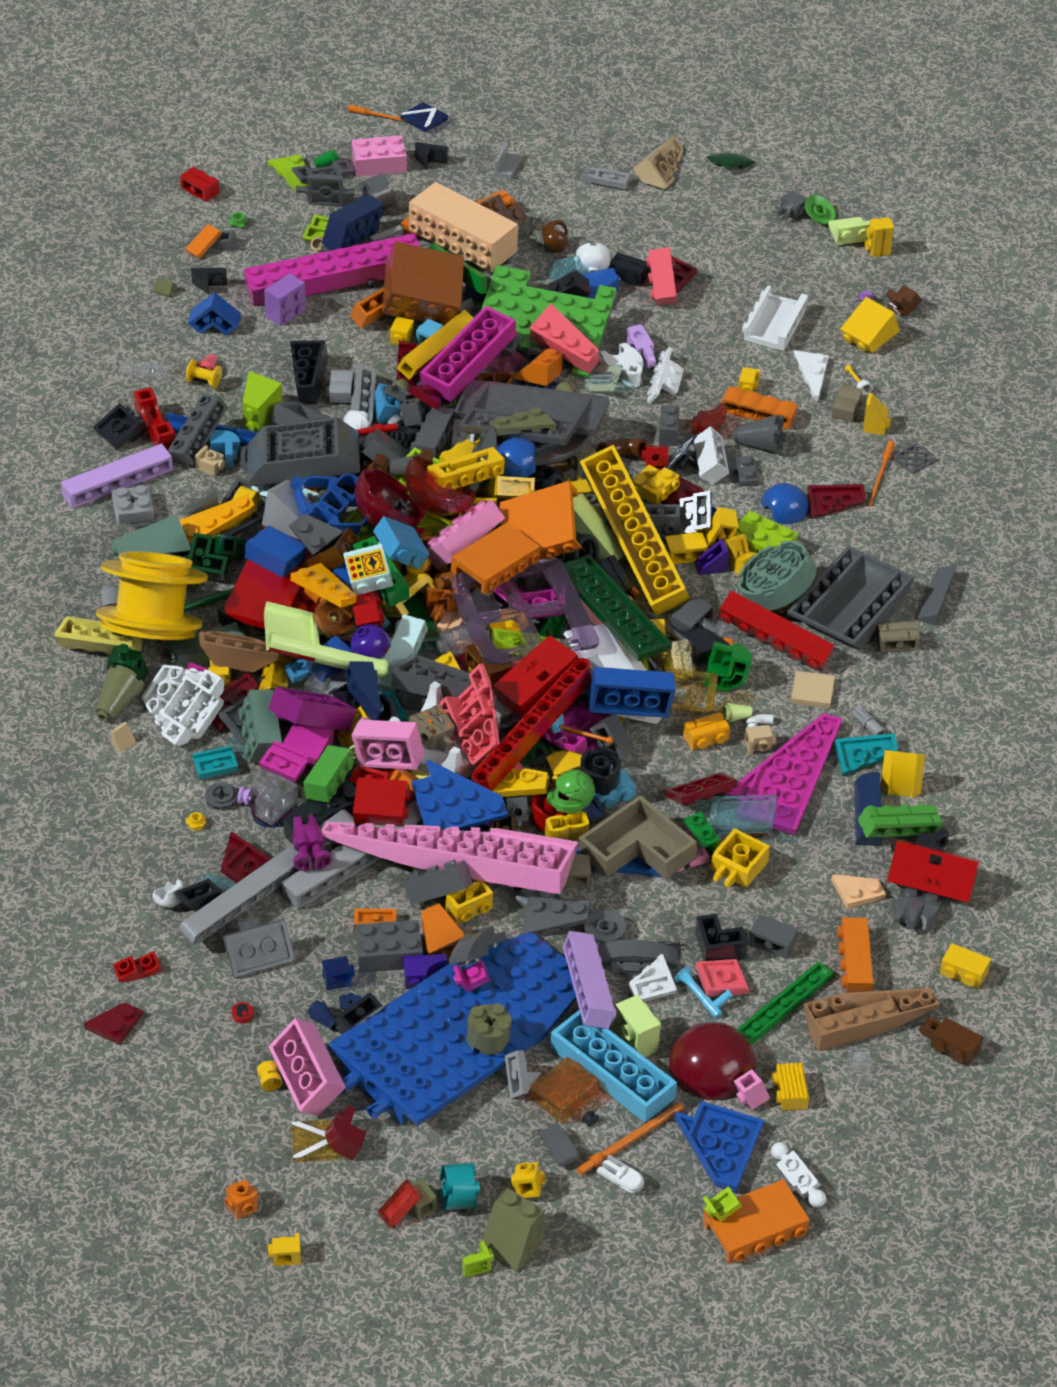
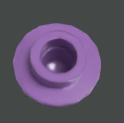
M867 290L859 294V301L861 302L865 297L874 302L877 298L873 292Z

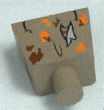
M440 704L410 716L408 722L417 723L422 745L427 749L441 746L445 751H449L453 748L455 743L451 738L455 726Z

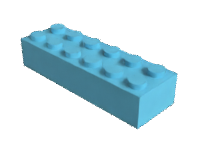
M580 1010L551 1032L550 1049L644 1123L648 1122L676 1098L677 1082L609 1029L585 1026Z

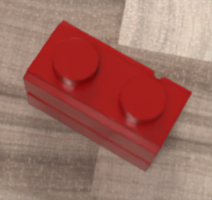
M192 167L180 175V187L205 202L220 192L219 181L215 177L207 175L203 170Z

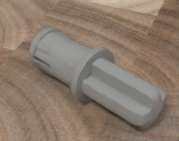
M856 707L852 712L853 716L862 724V727L864 729L867 728L873 735L886 733V729L876 721V718L870 716L862 707Z

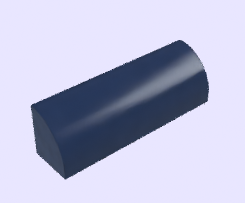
M869 772L858 777L854 783L856 845L880 846L881 837L866 838L863 828H861L858 822V817L867 806L881 807L880 772Z

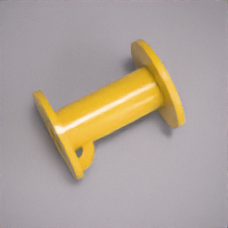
M192 359L187 367L186 381L191 382L196 377L207 380L212 389H216L221 381L222 367L216 366L214 371L197 367V361Z

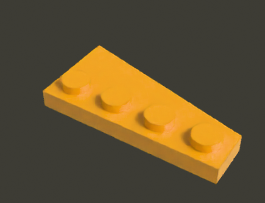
M249 494L179 521L191 547L194 533L210 536L216 535L257 511V508Z
M322 563L301 568L299 571L291 573V581L340 608L354 604L357 601V595Z

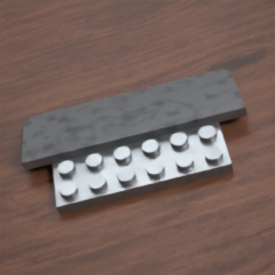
M474 380L464 389L454 410V418L463 419L459 424L460 432L481 434L483 430L489 428V421L510 416L517 412L529 411L532 408H541L556 423V430L550 431L549 428H540L539 432L522 430L520 434L499 435L498 437L504 439L520 437L541 444L551 443L563 446L567 445L573 434L596 436L610 401L608 397Z

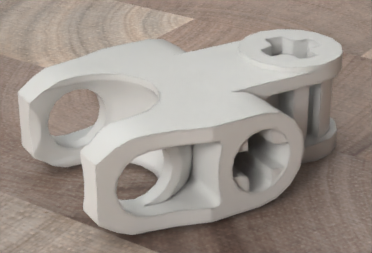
M627 343L619 344V355H611L605 350L599 351V364L601 367H622L619 376L616 373H605L606 376H613L614 378L617 376L629 388L641 386V374L644 363L642 356L635 348Z

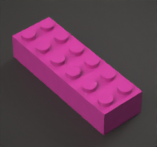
M485 306L420 372L421 385L428 384L435 388L434 392L439 394L441 398L452 402L517 335L515 319Z

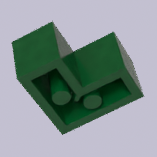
M194 533L188 559L193 562L191 568L206 573L210 581L225 583L229 568L228 557L211 554L213 536Z

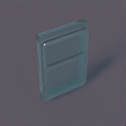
M777 795L713 796L709 823L716 834H730L734 828L743 833H767L773 829L778 797Z

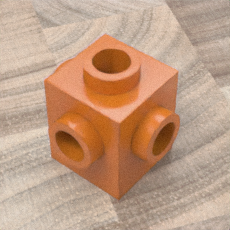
M247 1179L235 1182L226 1188L227 1198L224 1199L228 1210L233 1212L237 1220L258 1211L257 1199L259 1194L255 1186H250Z

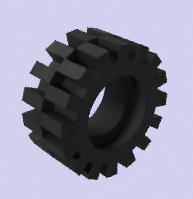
M400 426L398 430L389 431L388 436L405 448H411V444L415 442L416 434L420 432V429Z

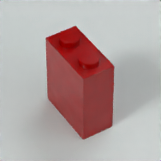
M358 777L353 808L354 823H373V825L384 826L386 824H395V826L404 827V820L409 817V807H406L407 801H411V789H408L407 781Z

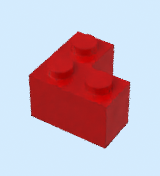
M372 591L357 595L356 603L352 604L357 628L368 624H374L383 628L382 623H385L382 608L378 607L381 604L379 593Z

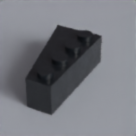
M345 777L344 782L340 784L336 794L332 796L329 803L311 799L306 800L283 819L284 835L293 844L294 817L300 816L304 825L308 824V815H314L318 826H320L343 809L353 816L356 787Z

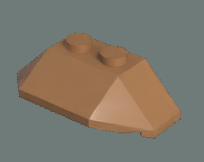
M200 631L199 633L200 646L215 666L229 667L241 672H255L278 660L279 657L278 653L266 651V642L257 638L220 631Z

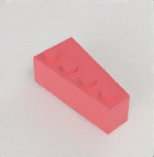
M551 303L529 328L531 341L545 349H555L557 352L563 353L562 359L588 374L600 362L599 349Z

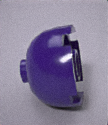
M374 624L359 627L351 638V650L353 653L376 659L384 657L387 647H391V639L386 631Z

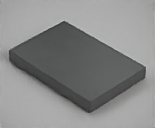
M285 919L223 936L234 978L295 961Z

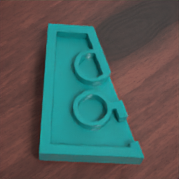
M894 733L835 739L834 743L842 776L884 760L885 750L898 751Z

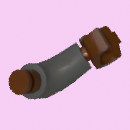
M424 449L416 456L393 458L389 462V458L376 453L375 461L368 465V470L376 468L387 474L390 471V475H425L427 473V466L433 465L434 454L430 450Z

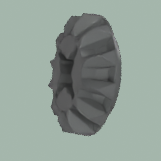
M228 783L213 784L205 792L207 804H210L212 808L218 807L220 810L222 807L229 809L231 804L235 805L238 797L236 788ZM221 793L224 795L223 799H219Z

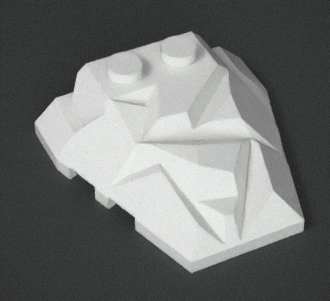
M163 665L141 698L148 711L154 715L155 723L162 729L163 737L180 746L188 743L190 739L201 738L224 705V700L220 697L224 691V680L210 670H204L203 672L195 668L186 670L179 666Z

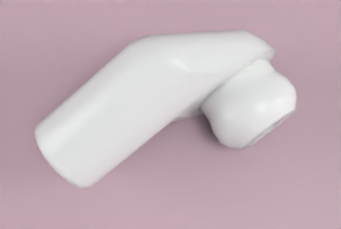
M757 714L750 717L746 722L748 724L747 727H755L758 724H773V715Z

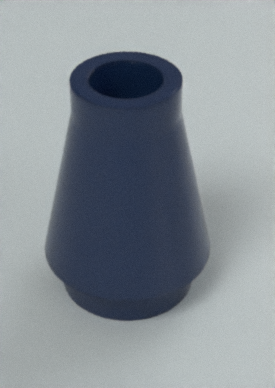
M319 1000L312 1003L307 1011L310 1019L329 1028L331 1031L335 1029L336 1017L327 1005Z

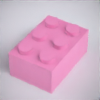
M394 135L390 137L352 140V159L356 176L407 172V155L402 136Z
M359 720L351 735L360 767L417 770L425 755L416 722Z

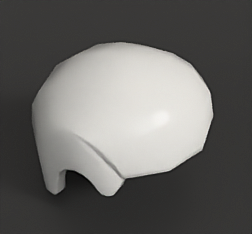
M178 879L176 885H173L168 881L165 887L154 890L152 895L154 902L163 908H172L180 904L182 901L175 893L184 888L183 882Z

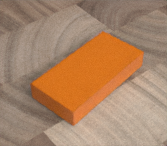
M207 224L185 249L188 253L200 259L222 233L220 230Z

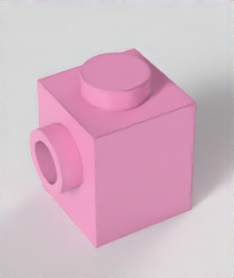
M752 1069L734 1080L738 1090L737 1098L742 1105L747 1104L751 1110L770 1099L763 1081Z

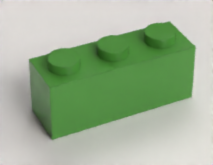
M331 745L326 747L303 782L306 799L329 803L332 796L336 794L340 784L344 782L349 770L353 768L354 759L351 756V749Z

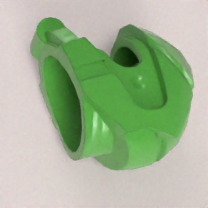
M569 770L557 778V787L548 791L546 801L559 812L571 814L581 811L594 798L595 787L593 779L581 770ZM562 793L569 798V800L565 801L563 799H559L558 795Z

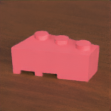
M670 247L649 250V257H646L647 267H651L652 272L648 273L650 284L653 283L654 288L650 290L652 300L656 301V306L678 303Z

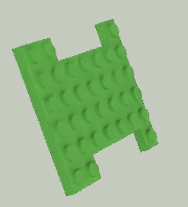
M496 265L482 309L488 306L515 319L517 335H520L521 346L520 348L516 347V350L526 351L531 346H537L546 350L531 341L529 328L550 303L599 349L617 288L599 285L595 299L529 287L531 271ZM499 353L497 356L500 362H503L505 354ZM573 366L571 373L575 377L590 379L592 371L588 374Z

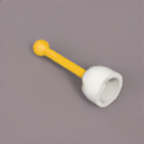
M846 365L845 370L850 372L858 382L857 388L863 389V395L871 393L873 386L867 380L861 381L853 372L852 366Z

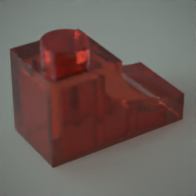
M720 403L719 406L712 410H700L697 416L692 418V434L699 435L710 426L718 432L726 420L727 405Z

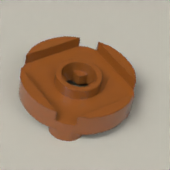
M326 599L316 607L315 613L312 616L319 629L328 638H333L335 635L337 637L343 636L352 627V613L348 606L340 608ZM330 615L336 617L335 621L330 617Z

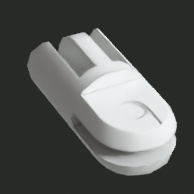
M610 1154L607 1157L608 1160L602 1163V1167L600 1166L597 1169L599 1175L627 1192L638 1193L644 1186L643 1176L638 1171Z

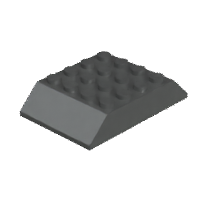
M847 546L788 610L787 614L855 647L863 649L876 634L877 624L886 623L902 605L914 580V576Z

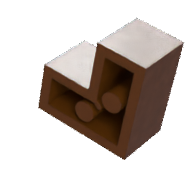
M500 194L489 197L479 203L517 224L527 219V215L520 202L506 207Z

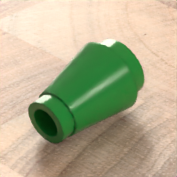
M329 150L313 160L316 168L331 166L333 161L339 160L336 150Z

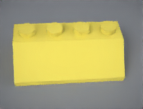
M66 616L55 632V637L60 646H66L69 649H86L89 652L100 651L109 655L114 646L120 644H127L129 649L141 651L142 638L108 631L100 626V621Z

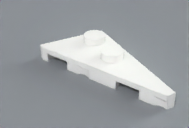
M794 350V359L797 360L798 368L802 372L806 384L810 387V393L816 401H819L829 355Z

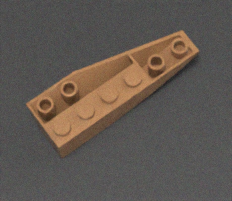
M931 988L841 993L804 1003V1010L810 1036L818 1051H822L899 1027L939 1007L940 1003Z

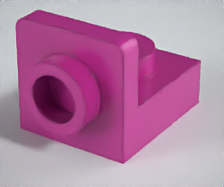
M482 961L464 970L458 965L453 967L455 971L453 978L458 987L462 986L467 992L490 981L485 964Z

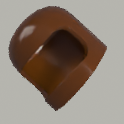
M554 220L544 225L541 234L545 248L552 253L565 250L568 245V229L565 222ZM555 225H561L564 228V232L555 230Z

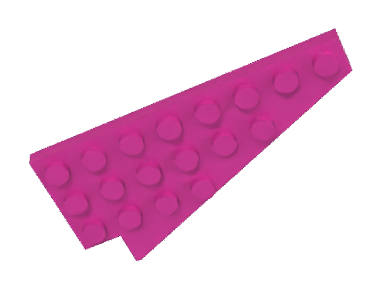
M823 713L737 783L738 787L726 793L725 800L741 804L737 812V819L753 824L758 822L765 823L768 828L796 835L842 725V718Z

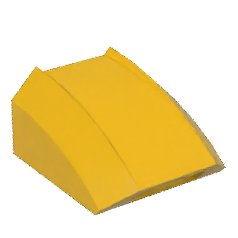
M885 750L881 790L887 796L899 795L914 798L921 794L926 755Z

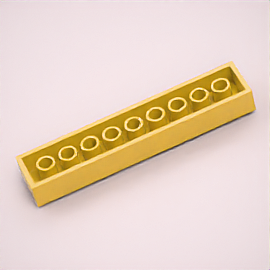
M611 445L581 460L580 463L654 614L659 616L691 600L615 446Z

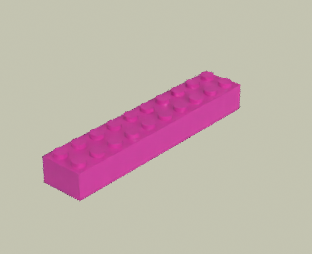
M415 233L253 266L244 269L245 285L253 306L265 305L264 289L289 273L305 282V296L366 284L367 280L377 279V281L385 280L386 260L395 241L419 247L420 245Z

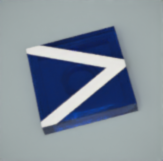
M422 102L402 113L401 120L427 132L447 121L448 115Z

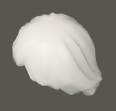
M351 410L344 416L343 421L354 429L370 427L367 412ZM368 435L359 436V444L365 442Z

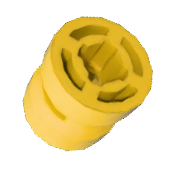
M265 1061L257 1067L258 1077L261 1079L260 1084L264 1091H274L282 1086L283 1081L275 1061Z

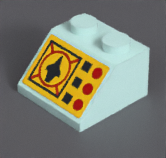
M382 544L343 553L350 582L356 595L393 586L391 570Z

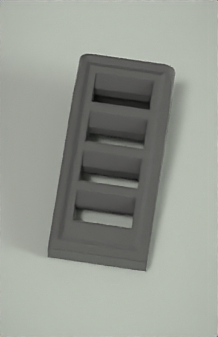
M221 231L222 235L209 248L235 251L238 243L235 231Z

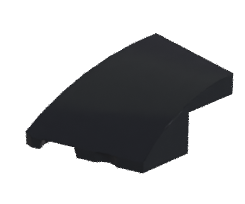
M708 628L680 632L681 635L693 643L691 649H686L671 636L668 638L672 643V649L669 650L673 667L676 670L683 668L693 660L699 664L708 658L714 642L730 645Z

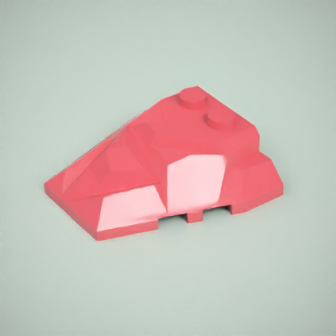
M479 664L468 674L472 684L459 697L446 696L439 703L455 726L452 739L461 743L460 749L472 765H478L500 744L494 692L484 664Z

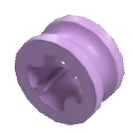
M241 786L238 792L237 803H245L246 806H249L253 796V789H246L245 786Z

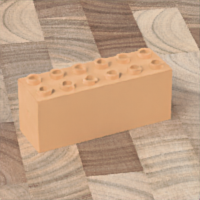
M437 182L433 183L409 202V230L455 254L464 256L468 261L490 272L495 270L496 265H501L517 252V223Z

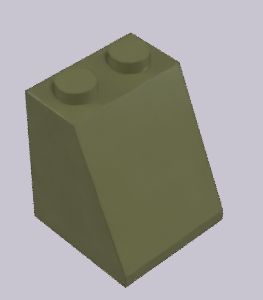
M507 1188L493 1204L482 1240L487 1248L492 1249L494 1259L518 1272L544 1242L545 1210Z

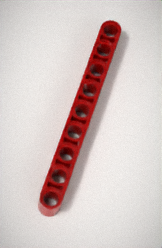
M576 659L505 736L500 744L472 773L473 782L491 791L498 786L590 684L593 671L588 659Z

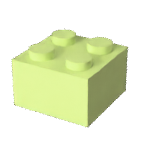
M638 995L615 1004L616 1017L613 1033L644 1057L658 1052L661 1022L657 1016L652 1014L648 1004L642 1001Z

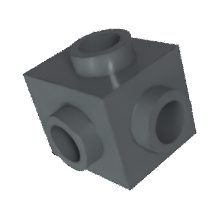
M527 796L504 798L507 813H514L516 808L519 809V813L516 815L517 826H523L525 821H529V816H532L531 804H527Z

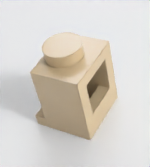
M204 445L195 455L196 469L216 476L225 467L224 455L210 450L207 445Z
M769 725L746 728L745 744L748 754L753 755V752L772 750V745L776 744V735L774 732H771Z

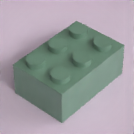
M249 690L247 697L244 698L243 706L239 709V718L243 720L242 736L246 738L245 754L248 755L249 763L260 762L269 747L271 748L274 740L282 744L278 718L275 717L274 712L268 709L274 694L273 690Z

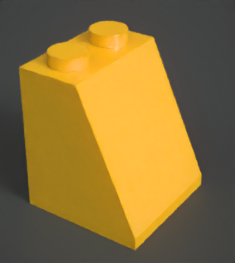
M865 297L840 330L843 335L842 338L847 343H854L860 350L873 353L900 331L893 311Z

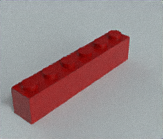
M732 590L720 607L718 617L723 622L737 626L740 631L754 635L757 640L769 643L778 651H784L794 660H801L811 669L822 671L833 652L834 644Z

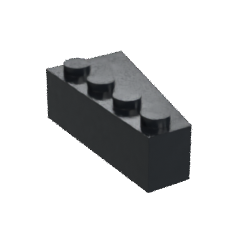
M325 340L290 341L299 402L302 404H318L328 361Z

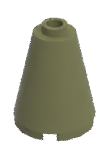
M113 665L110 666L95 709L100 720L112 721L143 690L144 682L142 679L139 682L135 678L137 674L134 671L121 665H117L115 668H113Z

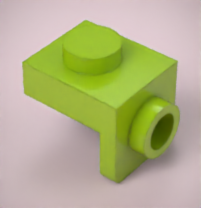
M729 1186L712 1199H709L707 1196L702 1198L706 1203V1206H704L705 1211L711 1218L715 1216L720 1222L742 1207V1204Z

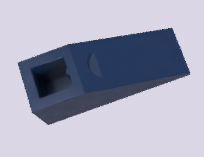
M350 661L345 671L348 690L371 720L378 721L380 715H383L384 707L383 703H380L381 690L377 686V670H374L373 662Z

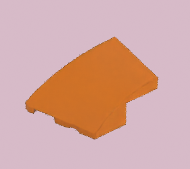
M426 587L424 591V604L430 615L436 603L440 605L443 603L447 611L461 609L466 602V593L464 591Z

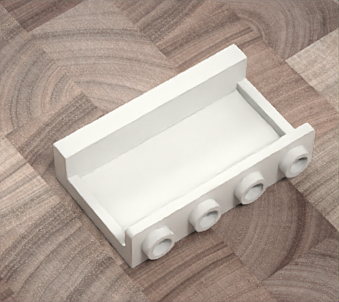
M768 285L765 291L761 292L759 302L756 301L754 311L750 312L748 322L743 324L742 333H744V340L784 351L807 309L808 295L801 294L798 301L771 294V286Z

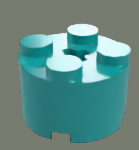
M475 1163L441 1166L440 1181H442V1188H440V1194L444 1209L477 1208L476 1195L480 1194V1184L474 1178L476 1176Z

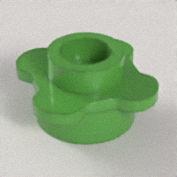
M235 212L231 215V220L228 221V224L243 228L245 222L248 221V217L241 212Z

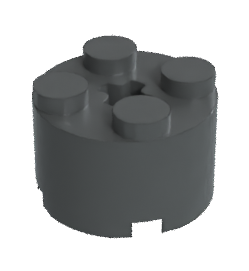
M377 174L359 183L363 196L369 194L385 203L383 210L396 203L394 191L389 189L388 184L390 182L384 174Z

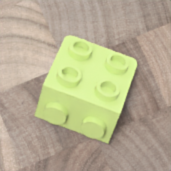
M855 217L832 220L828 223L837 245L868 240L866 228L869 227L870 220L863 221L862 218Z

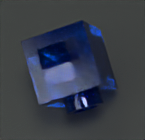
M347 956L322 961V976L326 990L352 986V977H355L353 964H349Z

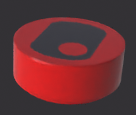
M246 1002L235 1004L232 1007L233 1020L240 1024L250 1022L253 1019V1007Z

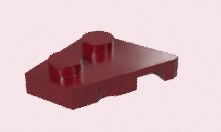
M124 1002L85 1022L84 1029L120 1045L143 1016V1010Z

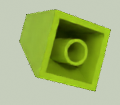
M251 371L248 373L242 402L245 430L259 432L263 426H269L273 422L271 421V416L275 404L282 402V383Z

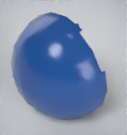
M514 437L505 440L498 446L497 451L505 459L504 474L500 476L525 478L535 473V454L537 448L533 442L526 438Z
M785 482L772 486L766 490L761 499V505L764 508L767 506L770 509L772 519L778 524L797 523L804 519L808 512L809 503L806 494L798 486Z

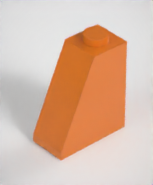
M440 903L421 911V927L426 955L446 954V958L450 957L456 944L465 934Z

